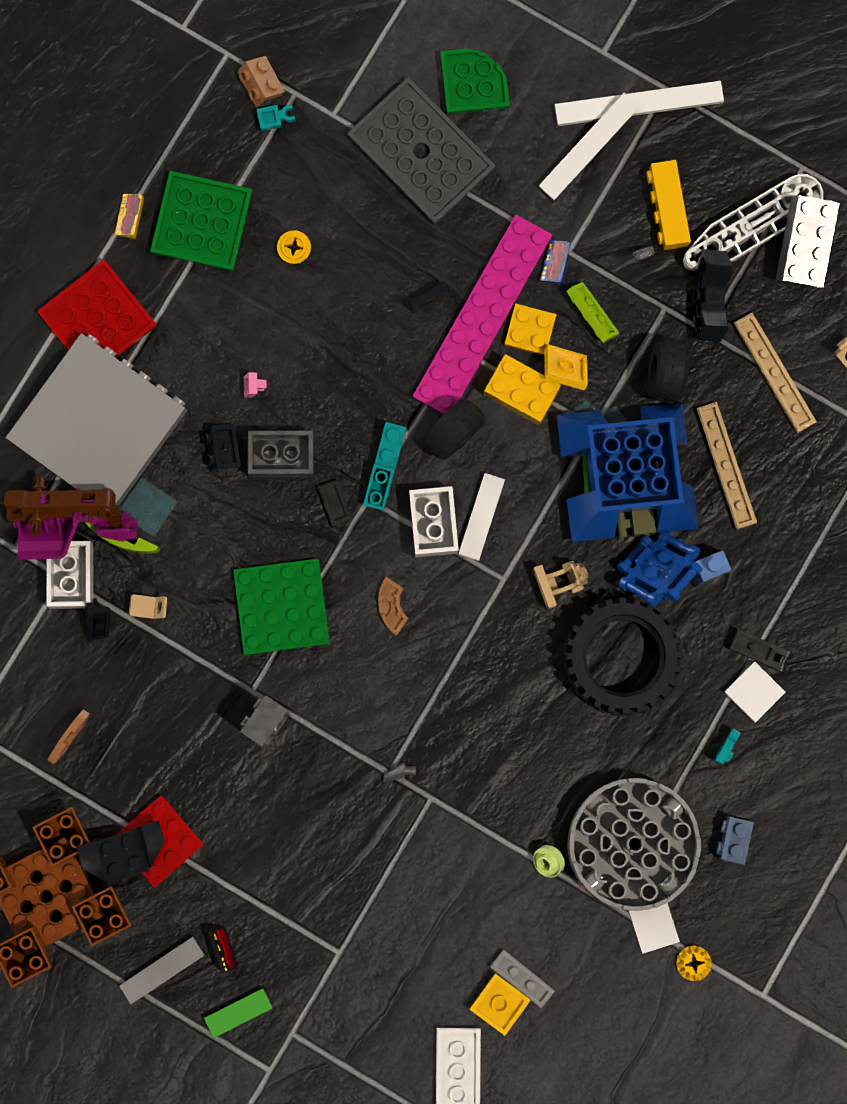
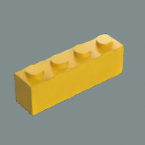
M676 160L652 163L649 171L646 173L648 184L652 183L653 191H650L651 202L656 205V212H654L655 224H659L660 232L657 233L659 245L663 244V250L689 247L691 239Z

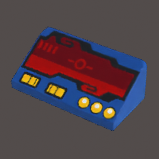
M549 241L540 281L558 286L561 285L571 242Z

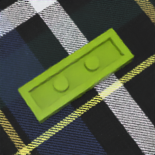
M583 282L572 286L566 291L571 301L578 307L584 319L590 324L596 336L603 343L619 334L616 327Z

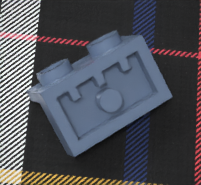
M727 816V820H723L721 825V833H724L722 842H718L716 854H719L718 859L745 865L754 822Z

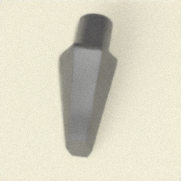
M405 762L386 772L383 782L405 779V775H416V766H405Z

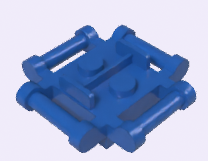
M665 530L660 533L656 542L652 541L648 536L642 535L638 545L624 561H620L616 566L621 573L626 575V577L620 580L619 588L624 591L629 590L647 600V603L653 607L662 599L665 601L670 599L676 602L680 598V593L694 576L699 575L703 570L697 562H694L700 553V549L680 541ZM667 544H670L671 546L685 552L686 555L685 557H682L674 553L673 551L665 548V546ZM635 561L636 566L634 568H631L630 566Z

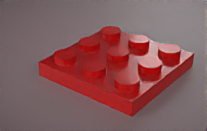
M162 795L117 833L127 832L159 820L165 842L151 868L142 873L154 888L204 845L201 839Z

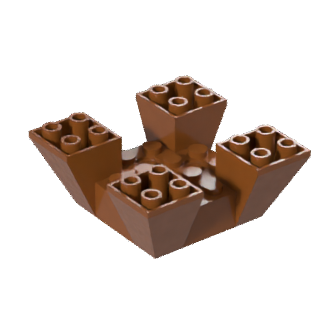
M73 807L32 827L43 849L10 866L0 856V906L15 934L14 937L0 944V966L11 988L52 968L49 945L83 929L92 947L132 926L113 887L111 886L97 893L86 870L81 866L76 847L90 843ZM37 870L43 875V879L39 883L33 879V874ZM65 880H69L72 883L70 892H65L62 888ZM46 890H49L53 896L49 903L43 900V893ZM26 900H29L33 905V909L29 913L23 909V904ZM55 910H59L62 913L60 922H56L52 918Z

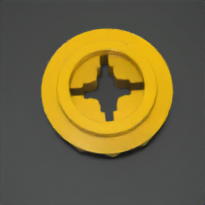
M295 230L288 231L278 240L277 251L283 261L291 265L300 264L308 258L311 252V243L304 233ZM296 240L297 247L301 249L296 250L294 256H292L291 249L288 247L292 246Z
M689 946L679 953L676 964L682 977L690 981H699L706 978L711 971L712 960L705 949L699 946ZM692 954H694L697 961H703V963L697 965L696 973L692 966H685V964L692 961Z

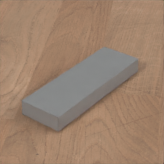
M504 949L490 965L493 970L540 1008L545 1005L555 992V990Z

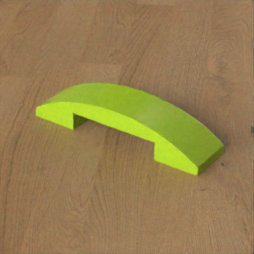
M86 523L87 526L95 534H97L96 525ZM102 538L111 545L129 552L153 554L160 551L158 546L141 538H138L135 545L126 540L122 542Z

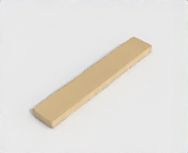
M750 313L734 322L733 325L795 431L799 433L815 424L817 421L754 314Z
M717 402L696 408L735 529L738 530L756 524L757 520Z

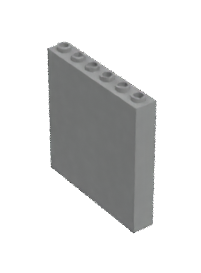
M81 333L6 438L74 488L82 490L112 489L116 495V505H120L188 410L183 407L185 405L184 401L177 396H174L172 399L166 395L168 390L160 384L154 386L149 382L151 378L140 371L137 374L132 370L133 365L123 358L122 361H119L115 358L117 353L107 346L104 349L97 345L99 340L90 334L86 337Z

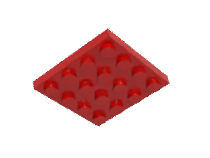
M105 259L37 311L68 351L81 333L86 337L90 334L99 340L98 346L103 349L107 346L117 353L115 358L157 326Z

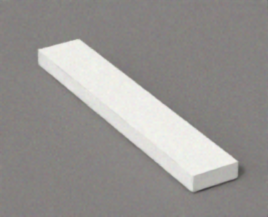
M623 93L538 187L554 201L639 109V106Z

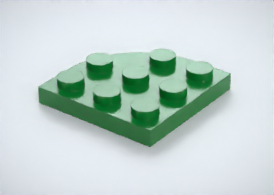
M456 49L441 51L447 114L510 108L507 79L498 63L488 57L487 54L478 50Z

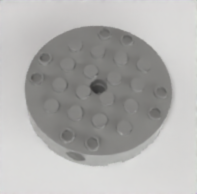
M640 778L614 781L590 794L573 816L567 840L569 861L576 878L583 888L605 905L628 911H643L657 908L677 897L687 887L696 872L701 854V838L698 824L686 802L677 793L663 784ZM632 838L640 842V847L636 851L629 847V841Z

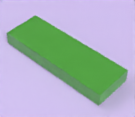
M264 988L205 1017L204 1020L213 1038L273 1007Z

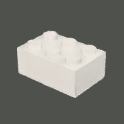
M452 486L409 490L415 557L457 554L459 549Z
M71 541L65 557L47 559V607L50 609L85 608V603H93V543L91 541Z

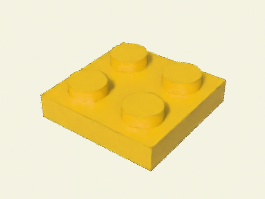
M515 304L504 346L544 356V350L547 344H549L557 314Z
M547 344L544 350L545 379L585 391L588 385L587 356Z
M495 973L469 1009L505 1036L531 1000Z

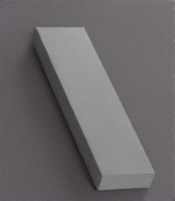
M192 937L119 987L130 1004H133L205 954L195 938Z

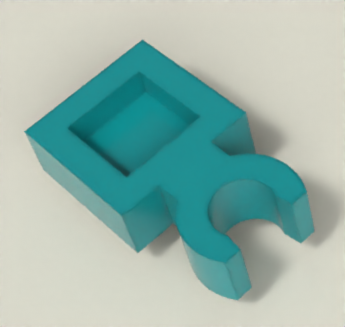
M277 105L257 109L261 131L281 128V121L287 123L296 121L295 116L288 117L286 115L288 111H293V106L286 105L279 111Z
M735 729L730 731L713 759L714 762L723 765L724 762L728 763L734 754L731 751L734 747L733 745L741 734Z

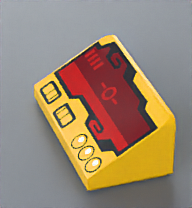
M123 194L115 230L116 236L136 239L144 203L143 195Z

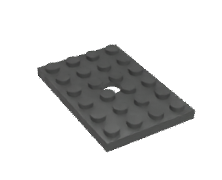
M409 77L347 133V136L434 225L496 168V165ZM418 144H425L429 147L430 153L424 159L417 158L413 153L414 147Z

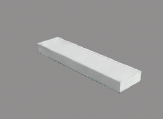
M487 473L484 474L458 555L479 561L505 479Z

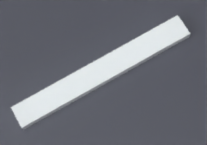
M721 81L626 94L639 106V109L632 116L724 102ZM621 95L555 104L557 126L598 121Z

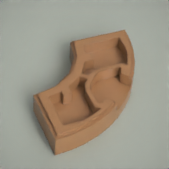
M385 577L379 590V611L386 627L397 636L409 619L403 613L400 606V596L404 588L388 577Z
M83 709L53 749L48 761L56 764L66 753L72 741L84 727L89 717L88 712Z

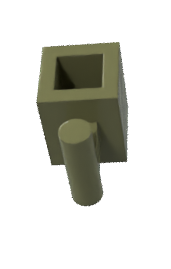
M653 509L629 512L630 519H625L624 512L619 513L617 522L619 538L627 537L626 529L632 528L633 537L654 535L656 533Z

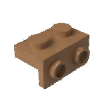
M266 56L246 61L238 70L239 78L256 107L261 106L266 100L282 96L285 92Z

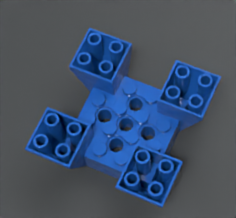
M683 403L640 407L642 420L608 423L599 411L556 415L561 458L587 455L591 492L566 500L571 542L614 538L619 513L653 509L656 533H661L663 530L675 532L699 529L694 488L682 482L677 446L688 445ZM627 440L635 443V449L628 448ZM652 459L658 461L659 469L651 466ZM629 462H635L638 465V471H633L629 467ZM608 464H614L617 468V473L610 472ZM632 483L639 484L641 491L635 492L632 489Z

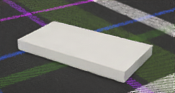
M437 1028L436 1104H480L481 1028Z

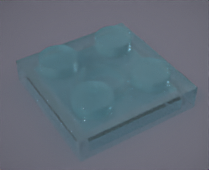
M142 477L121 507V512H129L131 519L138 520L139 528L155 537L178 501Z

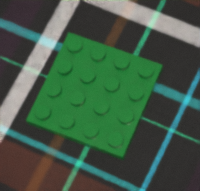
M170 171L150 250L151 254L234 272L253 190Z
M319 559L233 570L244 655L330 644Z

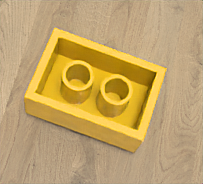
M505 354L484 390L483 396L540 426L558 394L561 384L546 380L545 376Z

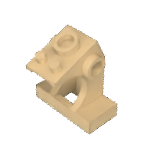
M571 561L563 564L562 570L550 574H545L542 565L533 568L547 610L557 606L554 596L570 590L572 593L584 590L583 585L588 584L587 578L589 577L585 566ZM566 574L570 585L558 589L555 577Z

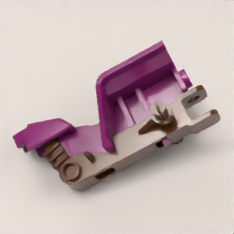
M38 476L33 491L10 490L5 493L4 506L7 508V519L13 521L14 528H18L19 533L17 560L60 559L65 557L78 522L96 525V533L102 538L122 542L126 539L137 538L138 520L131 519L129 512H121V508L115 502L116 495L110 488L102 490H82L76 488V490L47 491L44 486L45 478L41 476L40 480ZM18 510L17 514H13L12 512Z

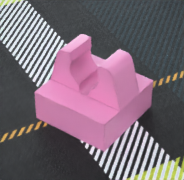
M247 373L243 377L244 398H252L257 395V391L267 389V380L257 379V373Z

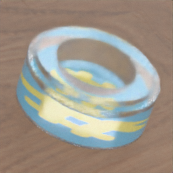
M653 246L634 252L633 255L635 260L639 261L655 255V250Z

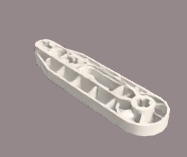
M808 174L794 175L712 223L685 253L683 258L685 268L690 271H696L699 259L697 263L696 261L691 262L690 259L691 257L696 258L700 256L703 250H708V245H714L717 251L729 252L734 249L737 256L730 259L733 262L784 232L786 226L777 231L774 224L788 217L791 196L798 195L800 192V195L804 193L806 197L823 200L821 184L816 178ZM816 186L817 189L812 191V187ZM780 187H782V190H781V192H780V194H779V192L777 191V189L780 188ZM773 193L775 199L762 206L759 200ZM755 203L757 210L744 216L741 210ZM773 207L774 211L767 212L755 221L748 222ZM775 213L778 215L777 217H775V218H773L772 220L766 222L765 224L761 225L760 227L756 228L755 230L753 229V228L756 227L758 224H760V223H762L763 221L768 220L769 218H771V215H773V214H775ZM737 214L739 220L726 227L723 221ZM719 224L722 231L708 238L706 233ZM770 228L773 234L759 241L756 235ZM727 235L729 237H734L733 241L729 239L724 244H722V242L725 241ZM752 239L755 245L741 252L739 245Z

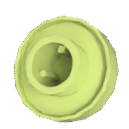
M544 845L534 853L533 863L535 868L545 877H556L565 866L564 858L557 848Z

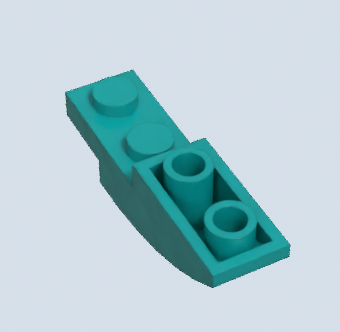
M386 421L364 499V506L384 511L407 427Z

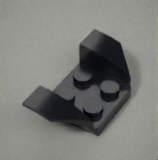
M158 820L76 848L82 868L99 878L104 885L148 871L158 856L165 839Z

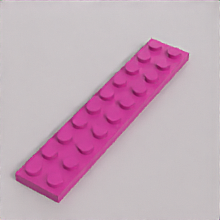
M518 215L514 216L413 395L414 399L443 415L460 401L551 240V233Z

